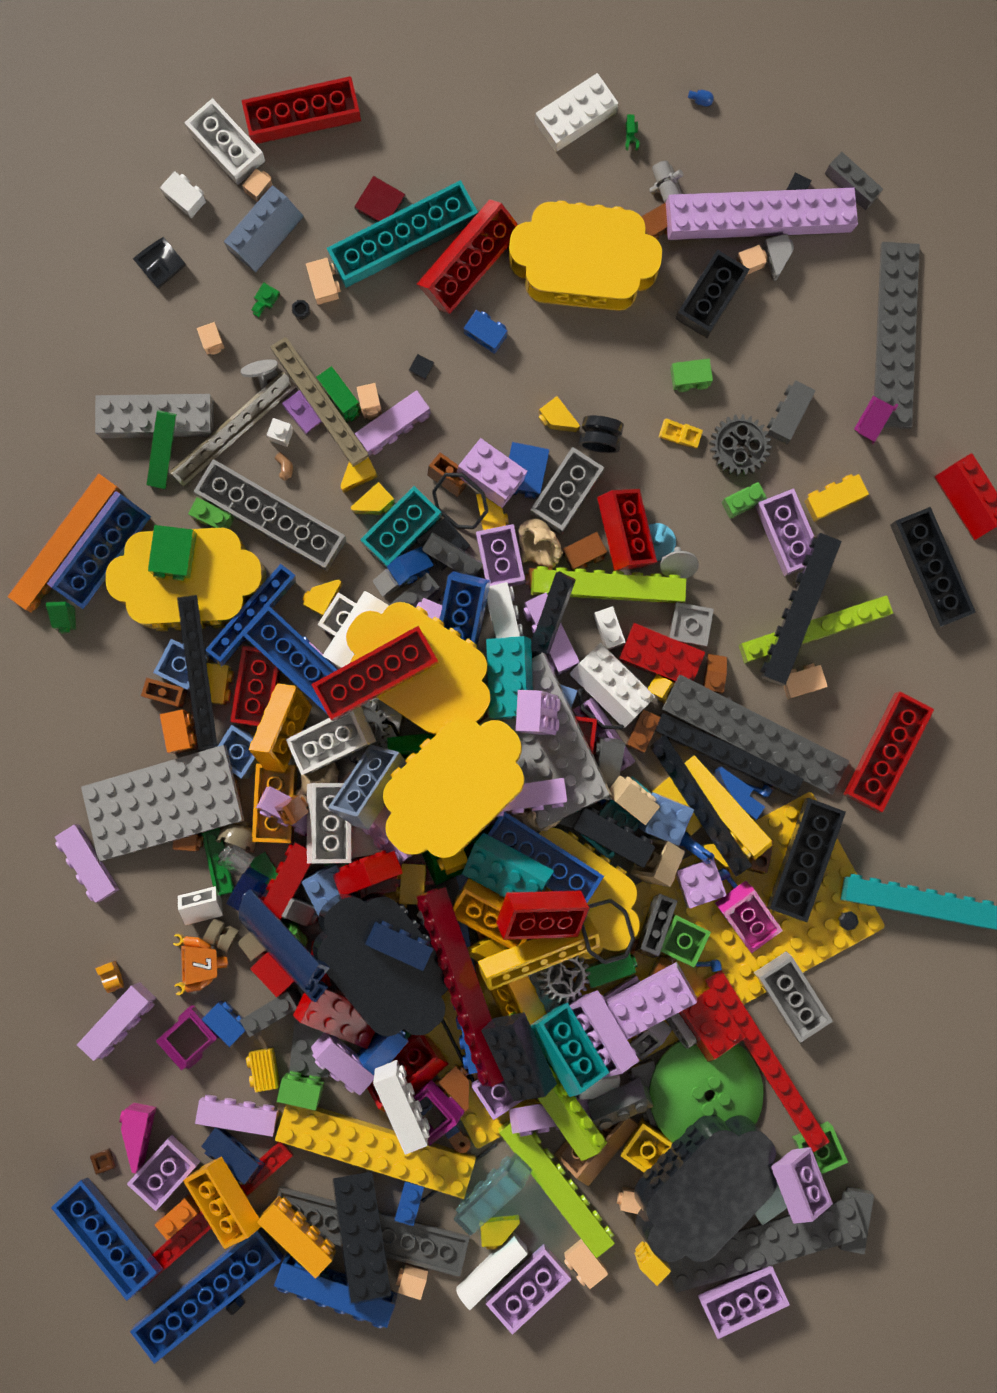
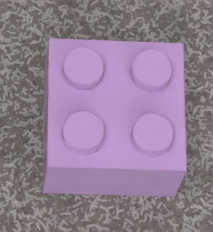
M708 859L711 862L710 864H705L701 861L677 870L676 877L687 908H693L727 896L714 859L713 861Z

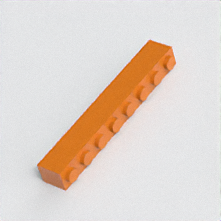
M98 474L13 588L8 598L29 612L35 611L40 606L42 597L47 595L52 589L47 584L114 492L120 493L121 490Z

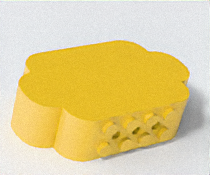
M566 201L545 202L539 205L533 212L531 222H524L515 227L511 234L509 247L510 268L515 275L526 279V291L533 300L541 303L616 311L629 308L634 303L638 291L646 290L655 283L662 259L660 243L653 236L645 234V223L638 213L632 210H625L623 207L607 208L604 205L588 206L585 203L569 204Z
M227 528L193 529L197 534L190 579L184 578V581L173 580L172 576H165V579L155 578L153 574L148 572L153 531H144L132 535L126 542L124 556H119L110 562L106 570V587L113 598L126 605L129 616L147 628L156 629V631H168V628L181 630L177 597L197 595L201 628L206 629V626H213V628L221 629L225 628V625L240 612L241 608L266 581L265 567L255 554L246 550L244 543L232 530Z
M405 602L391 604L382 614L376 611L363 612L353 620L346 633L347 645L354 653L350 663L418 625L439 662L376 697L377 699L431 734H435L434 732L442 724L446 726L455 718L466 717L474 720L476 723L483 718L490 704V692L483 682L487 674V662L484 655L476 649L477 645L469 639L464 641L460 638L461 634L453 628L446 629L444 622L436 617L433 619L428 617V612L422 607L417 606L415 608Z
M459 717L451 720L446 726L442 724L434 732L436 735L431 740L428 738L420 745L421 750L417 754L412 753L405 760L407 764L403 768L398 767L390 775L392 779L386 784L383 792L384 803L391 812L386 822V834L398 850L406 854H421L428 850L437 857H453L459 854L520 794L524 786V775L517 761L521 756L522 746L518 735L502 721L491 720L480 726L470 718Z
M557 828L541 831L540 835L604 876L587 904L607 899L615 901L626 909L634 937H636L639 932L640 923L637 914L631 908L636 901L637 890L633 881L626 876L627 872L618 865L616 868L610 865L611 860L601 854L599 857L593 853L595 849L589 844L585 843L582 845L579 843V838L570 831L568 834ZM611 903L590 908L586 918H590L598 931L601 947L592 951L598 955L603 948L609 951L626 949L631 937L624 913ZM588 952L583 953L578 957H583L584 959L593 958V956L590 955Z

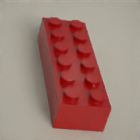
M351 76L241 100L249 137L255 144L361 121Z
M489 199L417 283L438 310L450 314L510 245L511 234L515 227L518 226L517 222L502 203Z
M418 625L311 685L330 720L334 721L439 662Z
M901 691L894 693L843 795L877 813L883 812L934 709Z

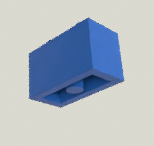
M476 310L465 325L464 334L495 354L507 338L508 330H506V326L502 323H496L491 320L487 313L483 311L480 313Z
M419 547L397 557L387 568L400 586L405 583L410 585L418 577L421 578L426 573L429 574L428 570L434 564L422 547Z
M220 1001L202 1020L230 1047L246 1030L240 1022L243 1017L241 1015L237 1016L233 1012V1007L225 1001L223 1003Z
M405 1181L395 1221L414 1226L424 1189L423 1186Z

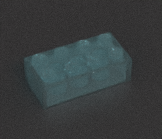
M516 1153L511 1157L506 1156L501 1161L500 1167L497 1170L495 1168L492 1169L484 1182L482 1180L479 1181L474 1187V1191L471 1194L468 1192L464 1199H461L462 1203L456 1208L455 1222L469 1236L473 1235L524 1187L532 1169Z

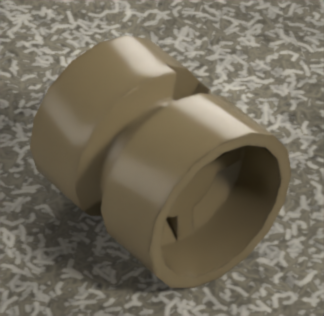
M214 918L203 940L211 945L217 944L218 949L228 953L239 934V930L232 926L225 927L224 922Z

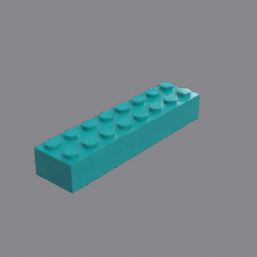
M460 180L327 247V252L345 288L460 231L470 223L478 211Z

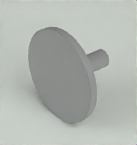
M271 359L256 361L244 366L241 369V375L244 377H258L262 390L268 385L267 380L278 376L275 370L278 367V363L276 360Z
M675 547L674 552L662 557L660 563L661 572L666 577H669V575H680L681 578H689L696 573L699 567L697 557L690 552L682 551L680 547Z

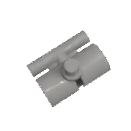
M661 161L655 164L652 170L657 182L650 188V193L652 195L657 192L661 193L664 203L669 195L682 194L678 181L683 177V172L681 170L674 172L672 165L668 161Z

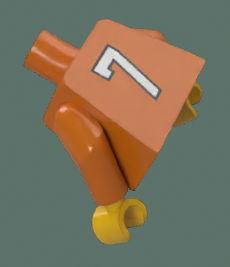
M181 934L174 935L180 937V942L173 944L181 946L182 982L174 985V987L180 986L182 991L177 992L176 995L204 989L212 982L213 978L217 977V969L227 968V957H217L216 949H212L211 945L201 938L185 937Z

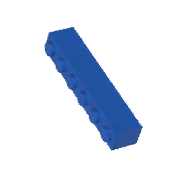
M280 564L241 608L240 612L233 617L205 649L206 655L222 667L246 640L241 633L268 605L272 609L294 585L296 575Z

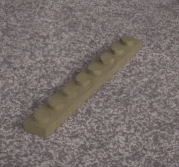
M287 337L270 346L276 358L350 464L354 467L367 459L369 454Z
M282 371L169 472L184 487L210 464L213 459L218 457L295 389L294 383Z

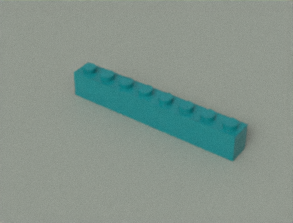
M856 874L844 877L840 900L997 930V906L994 905L993 901L982 900V903L975 902L976 898L964 896L963 899L956 898L957 894L945 892V895H939L937 890L926 889V892L919 891L917 886L907 885V888L900 887V883L888 881V884H883L881 879L870 878L868 881L863 880V876Z

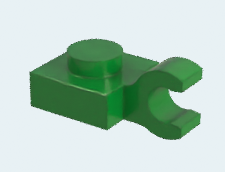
M627 114L625 149L628 151L629 144L633 143L636 146V151H638L640 142L634 136L635 133H638V121H635V114Z
M263 282L254 296V300L257 302L251 309L253 311L252 314L260 317L265 307L271 309L278 299L280 291Z

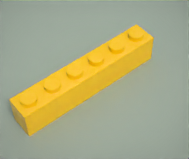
M695 755L684 763L736 842L741 844V850L748 858L751 856L756 860L772 846V840Z
M588 917L585 919L584 926L591 950L601 947L599 933ZM580 930L578 937L532 939L479 960L478 964L481 975L489 991L588 951L582 930Z

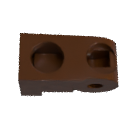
M771 839L772 846L756 860L751 857L750 863L752 867L747 869V871L763 875L768 873L773 839Z

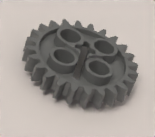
M735 414L733 420L728 416L726 423L720 421V427L716 426L714 429L716 433L711 434V437L715 440L709 442L710 445L714 446L710 449V452L715 453L712 460H719L716 466L722 464V471L728 468L729 475L736 471V476H739L741 471L746 476L748 470L752 474L755 472V468L759 470L761 468L760 463H766L764 457L770 456L767 450L772 448V446L767 445L771 438L765 437L769 431H762L765 425L758 426V419L752 422V416L746 420L744 414H742L740 419ZM737 429L745 430L746 435H739ZM722 441H729L732 447L726 448L723 446ZM741 443L744 444L743 447H742V446L739 447V448L737 447V444H741ZM749 444H757L758 450H752ZM735 455H741L744 461H736Z
M372 701L361 705V708L368 723H374L375 725L373 735L376 742L370 745L383 748L380 744L387 743L383 739L384 736L390 735L385 732V729L390 726L384 724L388 718L381 717L384 711H377L379 706L376 704L372 706ZM369 745L345 756L344 759H348L351 755V761L355 762L357 757L360 760Z

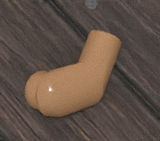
M279 452L274 459L281 465L279 477L287 481L293 474V464L284 454Z

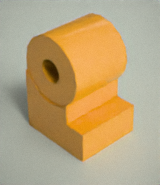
M116 961L95 968L98 976L100 975L102 984L107 993L124 987L122 975Z

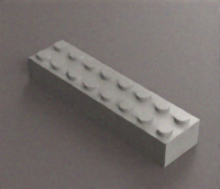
M214 459L193 491L201 499L230 513L237 520L327 572L347 540L342 533Z

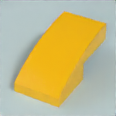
M666 418L663 421L659 438L683 446L698 448L703 430L688 424L682 425Z

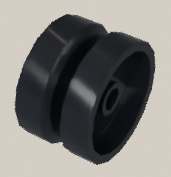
M585 416L582 422V429L585 432L580 434L579 446L599 453H617L621 445V440L618 437L622 436L624 424L610 417Z

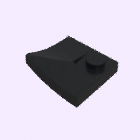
M164 237L149 245L133 258L158 289L187 265Z
M446 517L416 540L423 548L433 532L463 551L471 547ZM428 554L441 571L448 567Z

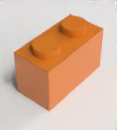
M188 1194L159 1219L155 1227L168 1240L196 1216L200 1208L193 1197Z

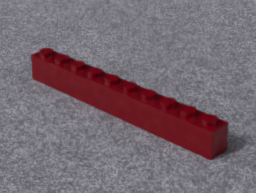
M446 887L435 888L416 896L418 908L423 914L425 928L430 934L432 948L437 954L438 965L444 974V982L449 989L451 1003L458 1015V1022L462 1026L464 1040L469 1046L471 1060L476 1066L478 1080L482 1086L493 1087L503 1082L504 1079L481 1031L492 1018Z

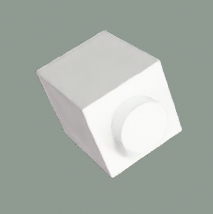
M273 418L267 437L271 442L288 447L294 429L291 424Z

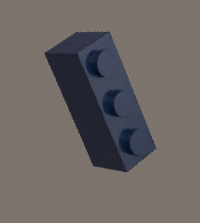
M382 921L381 924L375 922L365 944L423 971L433 951V948L428 946L429 942L420 937L417 940L410 938L411 933L402 929L397 932L392 929L393 925Z
M215 1127L201 1146L206 1150L205 1154L213 1160L222 1156L234 1178L241 1185L251 1184L265 1166V1163L223 1128Z

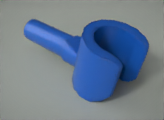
M747 784L753 788V791H756L765 798L769 797L773 791L772 788L765 784L762 789Z
M725 868L718 870L721 881L727 879L733 888L738 886L733 881L728 870Z
M717 959L697 962L696 966L700 967L710 966L712 972L722 970L721 963Z

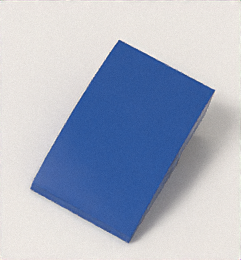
M723 767L716 768L714 773L717 781L753 820H757L765 806L749 796L753 788Z

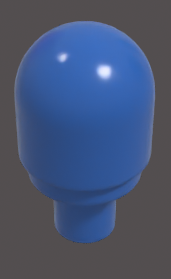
M701 89L694 92L689 90L688 98L695 100L697 105L707 107L714 101V96L710 91Z

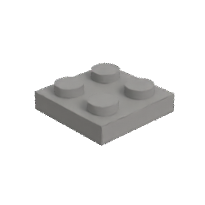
M676 602L669 637L682 643L707 647L714 609Z

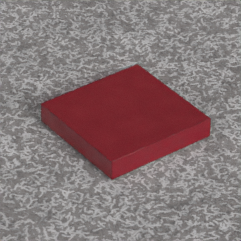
M373 176L354 208L374 221L379 222L395 214L406 195Z

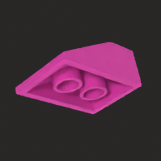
M746 880L726 894L727 896L715 902L751 954L783 931L757 892Z
M132 1103L125 1111L122 1110L119 1122L122 1123L121 1132L132 1173L136 1174L145 1164L157 1107Z

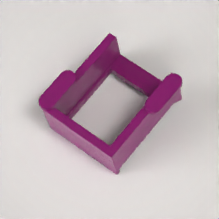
M873 396L854 430L872 440L871 444H874L891 413L897 409L898 404L892 406Z
M194 1005L188 1007L178 1017L179 1021L156 1040L158 1045L181 1071L184 1068H192L202 1059V1052L219 1038L202 1020L204 1016ZM190 1017L209 1040L185 1060L167 1037Z
M432 1079L413 1095L415 1101L418 1100L419 1102L427 1096L447 1118L436 1129L429 1124V1146L457 1125L465 1112L452 1097L448 1098Z

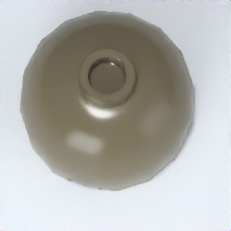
M245 821L224 826L216 840L218 843L223 840L225 842L224 846L243 853L246 850H250L249 854H253L257 843L252 842V829L249 828L250 824Z

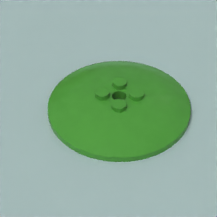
M679 1041L662 1055L652 1073L649 1093L653 1107L650 1109L658 1128L672 1143L679 1139L690 1125H693L703 1116L716 1115L725 1122L733 1116L741 1115L748 1117L756 1124L763 1105L762 1078L753 1058L739 1044L733 1046L717 1059L708 1062L696 1044L687 1049ZM708 1090H712L714 1096L711 1100L707 1101L705 1093Z

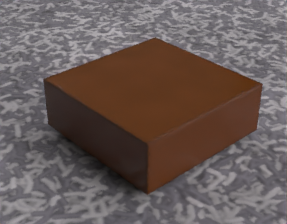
M110 1148L90 1155L96 1175L116 1167Z

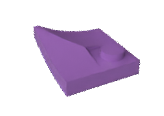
M300 391L282 403V406L305 435L321 423Z

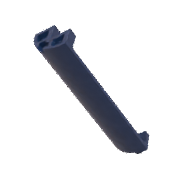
M249 889L242 896L239 908L240 922L313 1002H316L328 988L320 980L330 967L325 962L316 960L260 899L262 895L259 892Z

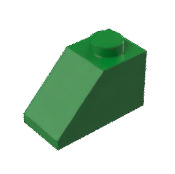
M67 602L46 603L53 629L58 630V633H70V630H76L75 606Z

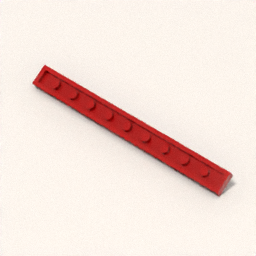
M720 970L705 979L704 981L708 987L714 989L746 1037L742 1040L807 1145L811 1147L812 1152L828 1144L830 1141L723 971Z
M277 1142L259 1158L265 1163V1166L251 1184H239L246 1197L294 1155L285 1143ZM201 1211L152 1254L163 1270L149 1283L211 1229Z

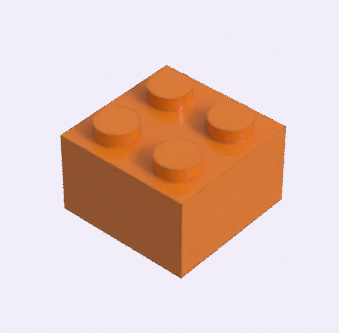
M182 709L160 714L167 753L179 754L197 750L196 734L193 731L194 719L190 712Z

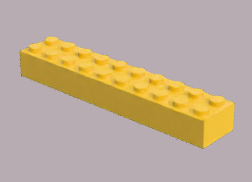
M286 1104L275 1141L462 1199L465 1197L476 1160L475 1155L459 1153L455 1149L436 1143L430 1146L427 1144L426 1147L405 1155L394 1130L317 1107L315 1111Z

